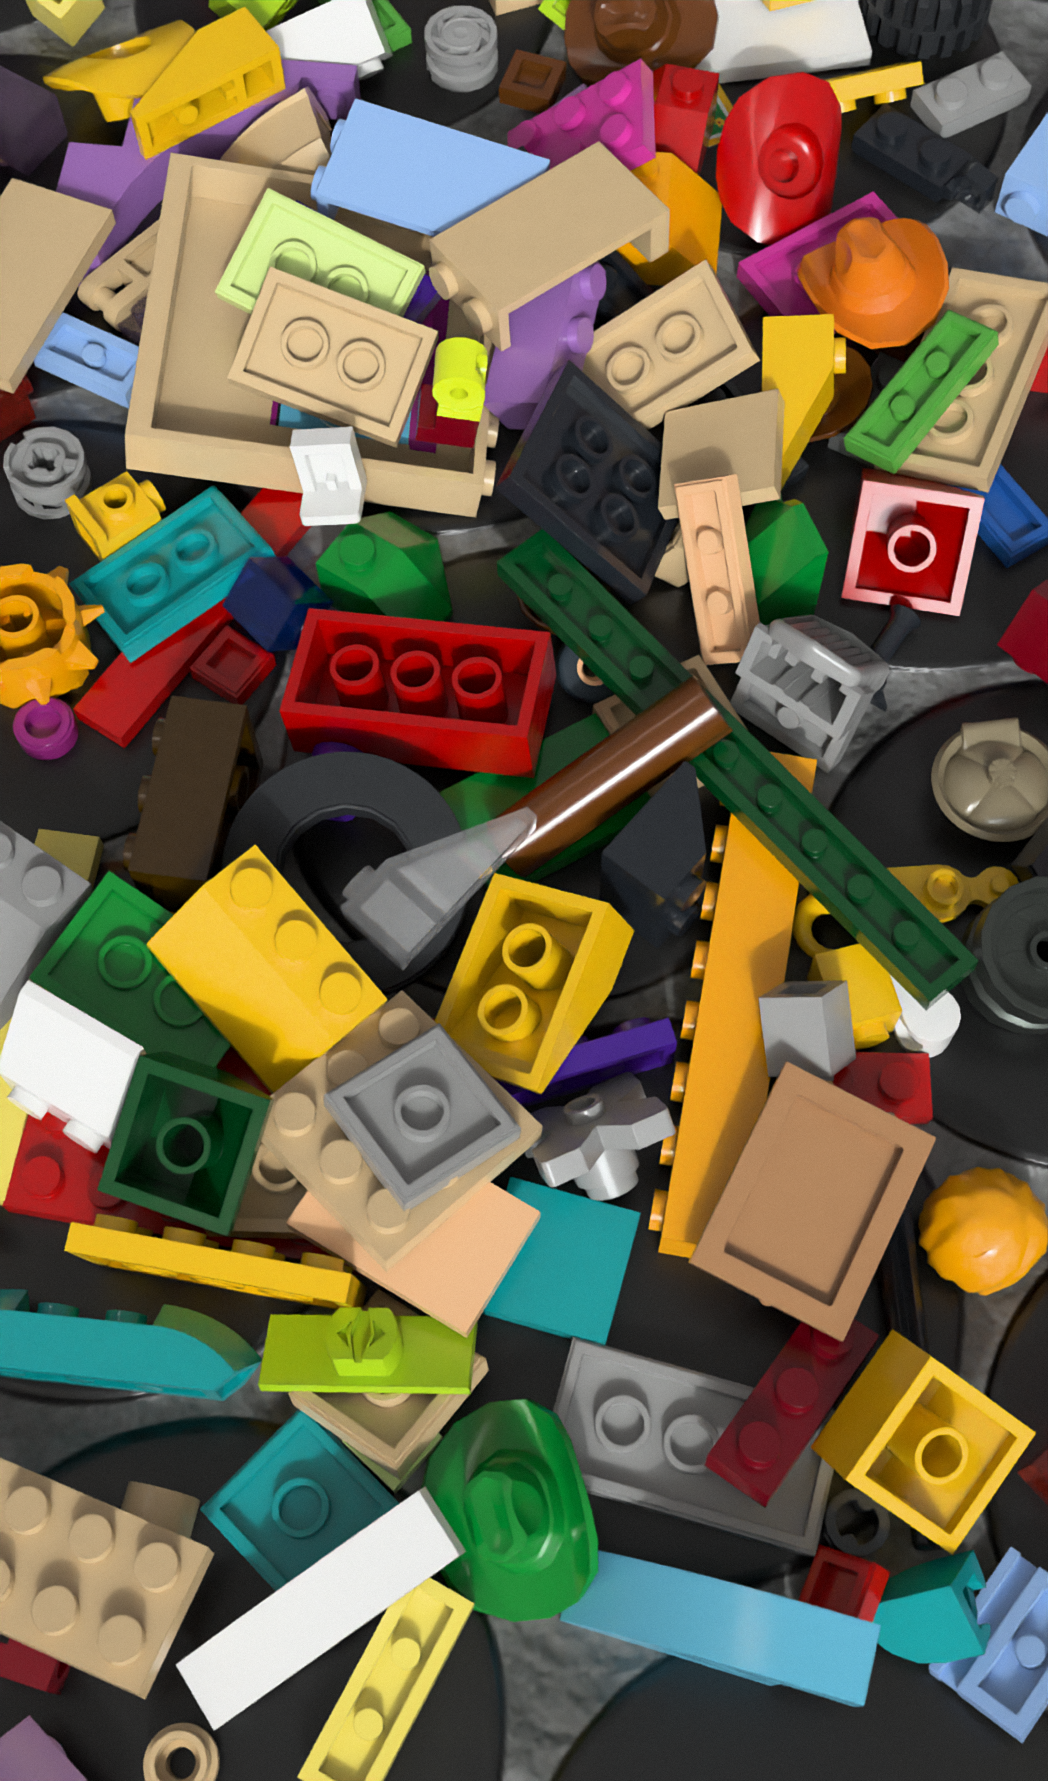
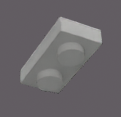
M1002 51L913 90L910 106L929 130L945 139L1026 103L1032 86Z

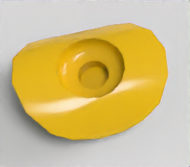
M178 20L148 30L128 41L62 65L43 76L44 83L53 89L65 91L84 90L93 93L99 109L107 122L130 119L134 99L142 98L192 38L195 34V29L183 20Z

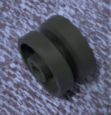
M1036 876L1009 887L997 899L988 904L967 925L961 943L979 960L975 970L961 981L969 1002L989 1022L1020 1034H1045L1048 1032V877Z

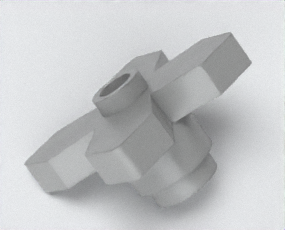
M625 1072L593 1086L587 1095L578 1097L565 1106L544 1107L530 1113L542 1125V1136L524 1152V1155L527 1158L534 1157L539 1173L549 1187H556L574 1179L578 1187L586 1190L591 1200L602 1201L621 1196L638 1183L639 1178L636 1169L640 1161L636 1150L670 1137L676 1133L667 1106L657 1097L646 1098L641 1082L631 1072Z

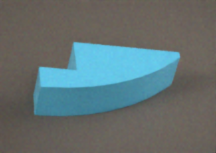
M599 1550L598 1573L580 1601L562 1611L559 1620L769 1686L783 1684L854 1707L864 1706L881 1628V1625L772 1593Z

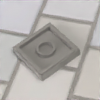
M440 1023L323 1095L325 1108L347 1138L355 1145L369 1168L383 1187L388 1189L403 1211L408 1208L410 1210L448 1186L450 1180L456 1176L460 1178L520 1138L521 1127Z

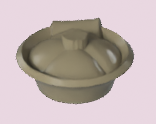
M1018 717L962 723L960 731L951 736L939 749L931 772L933 793L944 814L963 831L989 841H1018L1033 836L1048 818V747L1031 733L1020 729Z

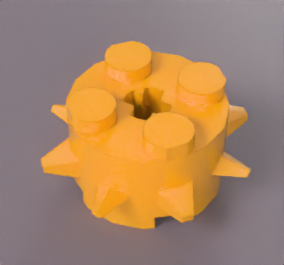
M23 563L0 566V704L14 709L36 699L40 705H46L50 701V697L57 698L70 690L81 687L89 675V669H95L99 662L91 653L90 634L86 625L105 612L103 605H77L74 596L67 587L69 576L67 568L58 566L49 573L43 574L34 572L31 565Z

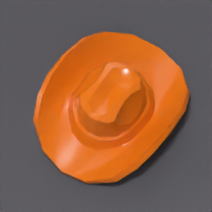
M872 217L852 219L839 230L836 241L804 255L796 267L798 278L820 315L834 314V329L837 333L870 349L908 345L936 323L949 290L948 262L939 239L927 224L916 219L894 218L883 223L879 219Z

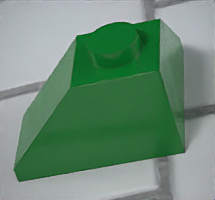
M780 496L778 500L757 503L745 529L760 623L769 625L772 621L779 618L814 615L829 551L803 502L796 499L783 502L782 496Z
M392 512L363 517L356 524H347L316 562L323 601L339 611L448 622L453 616L438 539Z

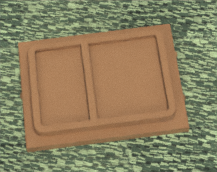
M786 1061L688 1263L759 1299L761 1304L765 1306L771 1305L843 1342L936 1141V1137L897 1118L894 1113L885 1112L836 1087L833 1082L829 1080L824 1081Z

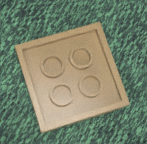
M403 990L324 1055L314 1060L270 1096L274 1099L261 1140L386 1272L542 1136V1125L455 1042L521 1127L520 1138L460 1178L456 1176L450 1180L448 1186L410 1210L408 1208L403 1211L388 1189L383 1187L369 1168L355 1145L347 1138L325 1108L323 1098L324 1094L437 1025Z

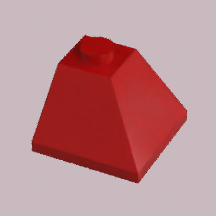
M665 64L653 71L655 152L673 153L700 176L715 122L720 73Z
M862 468L851 526L841 598L891 606L898 604L910 609L960 616L985 497L939 482Z

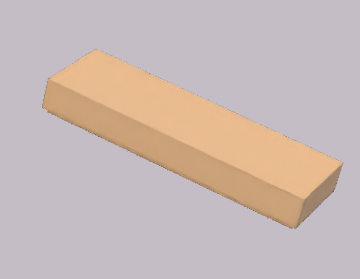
M737 474L674 484L702 660L705 665L740 662L754 628L760 623Z

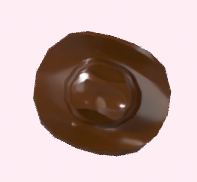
M570 0L566 10L564 36L569 64L580 80L588 86H592L606 78L610 73L619 71L639 59H642L652 72L665 64L695 69L714 48L719 14L715 0Z

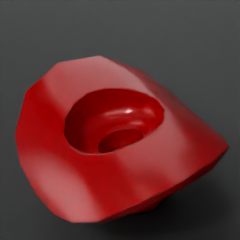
M805 72L768 77L741 95L725 119L717 148L716 181L719 198L731 223L756 242L772 245L831 213L842 121L841 105L829 82Z

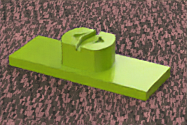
M340 1307L333 1315L270 1314L258 1386L261 1391L470 1394L478 1322H476L466 1338L431 1316H394L390 1308L368 1307V1311H362L361 1307Z

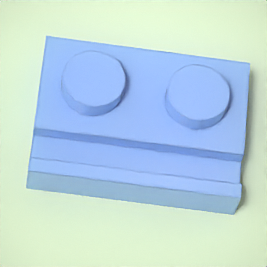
M1010 1547L986 1582V1588L981 1589L975 1598L978 1625L983 1623L990 1624V1638L985 1654L948 1663H931L928 1668L932 1676L939 1681L942 1680L965 1701L1023 1743L1048 1706V1572L1040 1566L1037 1568L1021 1557L1020 1552Z

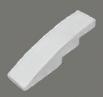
M424 1487L288 1582L177 1663L176 1666L213 1730H216L466 1552L430 1493Z

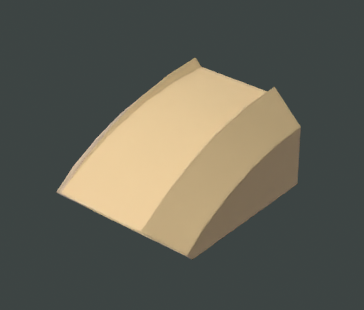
M306 87L280 102L257 119L235 140L220 160L315 175L320 165L327 166L332 155L330 151L331 135L329 132L332 129L327 114L310 88Z

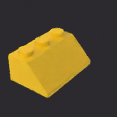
M256 845L205 883L147 942L148 949L271 1094L275 1093L318 1057L320 1058L380 1009L388 1000Z

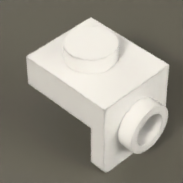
M353 426L293 430L290 450L303 489L299 513L302 524L304 526L356 524L360 522L367 478Z

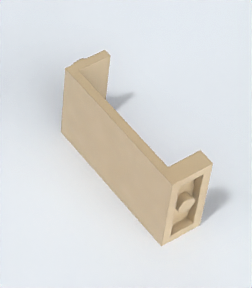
M597 142L429 239L432 257V267L429 268V276L438 294L445 300L451 298L463 311L471 329L479 336L485 334L502 352L511 346L508 314L628 242L649 262L669 252L670 209L600 142Z

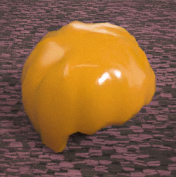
M975 1167L959 1175H949L941 1186L935 1189L924 1201L923 1211L919 1214L918 1228L921 1232L919 1245L928 1254L927 1263L937 1271L940 1277L954 1281L967 1293L977 1292L979 1295L986 1296L1013 1285L1028 1273L1047 1250L1048 1218L1045 1213V1203L1031 1190L1028 1182L1018 1179L1014 1174L1006 1173L1001 1168Z

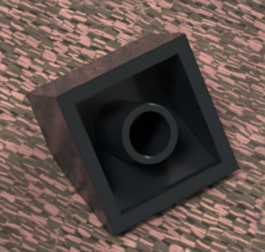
M683 762L602 852L599 901L610 903L635 932L657 949L671 933L681 937L691 927L702 909L697 903L698 897L706 885V881L702 879L706 847L696 769L688 762Z

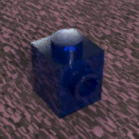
M288 556L251 557L245 564L222 606L267 652L297 649L308 609L329 610L333 601Z

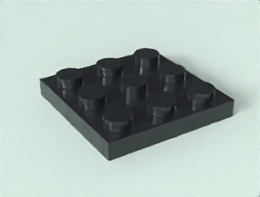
M568 360L554 372L495 488L630 605L647 595L666 551V546L669 544L679 518L665 520L658 509L663 444L575 364Z

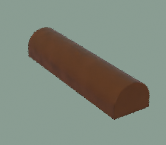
M692 675L484 825L486 833L507 865L516 874L525 878L670 776L684 761H691L733 730L700 681Z

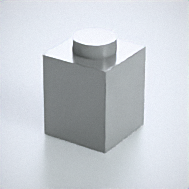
M847 980L787 981L758 998L768 1077H778L784 1063L787 1061L824 1081L829 1080L832 1082L836 1073L856 1059Z

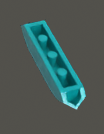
M0 1290V1377L224 1401L246 1384L262 1362V1358L236 1332L219 1321L191 1309L164 1304L153 1325H147L148 1316L126 1310H107L105 1320L79 1317L80 1309L70 1305L43 1302L38 1304L37 1313L30 1312L28 1290Z

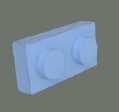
M62 312L33 362L38 368L129 409L139 346Z

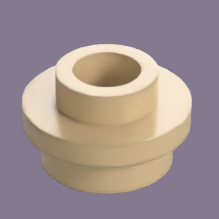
M192 1723L169 1725L153 1737L146 1749L143 1761L145 1780L215 1781L220 1766L219 1750L213 1737L204 1728ZM182 1747L191 1750L196 1760L194 1771L185 1779L176 1777L170 1767L172 1755Z

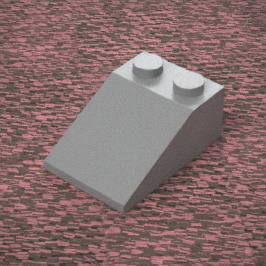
M1 821L0 1030L12 1018L19 993L29 980V976L93 893L91 883Z

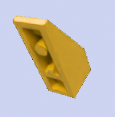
M246 7L197 30L131 110L130 115L138 146L145 160L286 89L279 46Z
M834 314L763 317L762 392L779 389L785 401L781 490L834 397V374L846 373V337L834 338Z

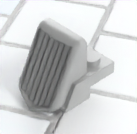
M815 615L779 618L772 621L769 625L759 623L755 626L735 672L741 679L730 703L738 714L801 756L817 759L816 766L829 773L844 755L873 695L883 686L890 672L889 666L884 659L853 633Z

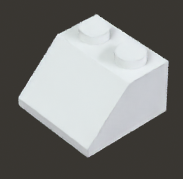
M28 980L19 993L2 1049L0 1076L12 1089L7 1098L14 1105L39 1120L44 1117L46 1112L51 1113L67 1123L62 1130L65 1135L87 1150L97 1153L102 1145L109 1149L111 1148L139 1055L147 1053L142 1046Z

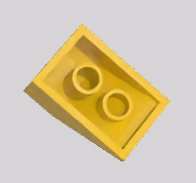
M494 873L435 1022L437 1024L440 1023L448 1035L495 1080L542 1094L612 991L635 930L610 903Z

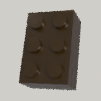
M171 695L166 719L158 718L155 723L152 751L156 759L152 775H144L140 782L138 810L142 815L137 833H129L123 851V867L126 872H129L138 891L168 911L177 912L205 883L221 872L224 847L230 828L244 803L259 787L264 762L247 705Z

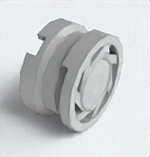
M452 6L440 10L430 18L425 26L424 39L427 70L431 73L432 81L441 88L452 92H471L483 88L491 82L498 71L497 26L492 17L483 10L472 6Z
M37 427L23 432L24 439L17 445L12 442L10 443L4 454L3 463L5 474L18 506L27 514L41 519H57L69 515L65 499L74 494L78 499H81L92 490V475L79 439L69 431L56 427ZM24 498H26L30 502H33L34 506L29 504ZM43 505L54 507L57 509H44Z

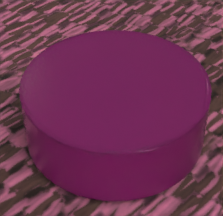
M50 697V701L46 705H40L36 699L27 702L19 709L13 722V731L21 748L27 755L38 760H53L65 755L73 748L79 734L78 724L70 707L62 700Z

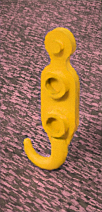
M936 864L887 868L940 922L956 919L971 904H977L985 908L1009 887L1019 883L1017 877L1011 871L997 866L986 868L977 877L973 878L962 875L960 871L948 865ZM809 894L797 905L794 913L792 933L798 946L808 956L814 958L815 954L834 949L825 948L813 937L811 930L813 921L820 915L830 913L812 894Z

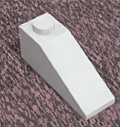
M332 0L266 31L279 46L281 59L357 65L359 81L384 70L381 61L393 56L372 0Z

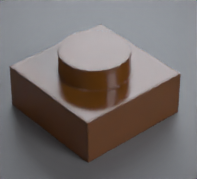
M516 49L499 86V103L540 114L545 112L555 104L566 79V62Z

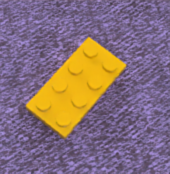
M96 1214L94 1226L71 1222L64 1249L66 1252L99 1266L338 1310L340 1307H361L362 1309L367 1287L352 1275L353 1268L344 1265L345 1261L339 1258L303 1252L301 1263L295 1264L285 1262L286 1255L276 1253L275 1247L236 1239L233 1240L230 1252L218 1249L219 1243L207 1240V1235L174 1227H165L163 1237L160 1239L152 1237V1230L138 1227V1222L103 1214Z

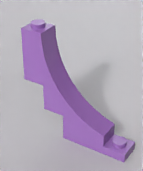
M281 59L286 89L147 160L140 153L131 115L123 146L69 142L56 192L112 209L116 222L83 279L121 250L142 220L163 200L170 153L220 160L235 140L257 119L280 102L306 87L310 88L327 114L328 119L346 120L355 98L361 100L357 65ZM141 98L134 99L132 109L136 106V104L140 101Z

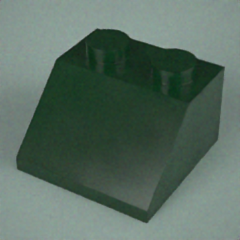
M168 1051L139 1055L97 1190L224 1236L232 1235L274 1099L230 1072Z

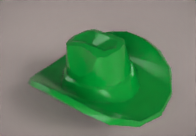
M530 1398L489 1402L455 1422L428 1457L421 1489L426 1487L466 1552L439 1571L452 1591L475 1604L473 1608L475 1611L511 1622L554 1617L580 1601L598 1573V1537L583 1476L569 1434L558 1414Z

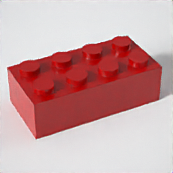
M309 608L279 712L293 750L296 752L312 753L316 744L337 742L353 746L363 753L384 757L397 763L534 778L556 679L551 634L544 631Z

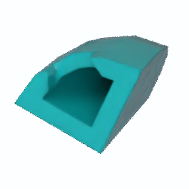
M974 1550L934 1559L911 1567L889 1578L872 1622L881 1625L877 1643L891 1654L916 1663H948L984 1655L990 1638V1624L983 1623L978 1625L977 1606L974 1590L986 1588V1584Z

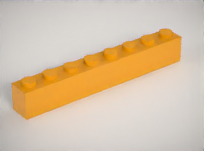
M770 752L812 794L817 759ZM730 813L728 826L716 824L710 862L722 863L719 883L706 882L700 917L703 920L713 921L709 942L696 941L690 977L703 980L700 1001H686L680 1037L681 1039L693 1041L689 1063L676 1061L670 1101L683 1103L679 1126H674L676 1133L663 1139L659 1162L662 1165L672 1166L668 1191L655 1189L648 1227L649 1230L661 1232L659 1253L686 1258L691 1257L767 1100L770 1077H768L758 998L782 984L785 980L799 881L732 813Z

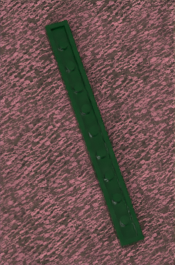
M543 529L497 561V575L636 716L692 676L561 544ZM706 690L733 731L688 762L696 769V777L927 1011L973 972L979 960Z

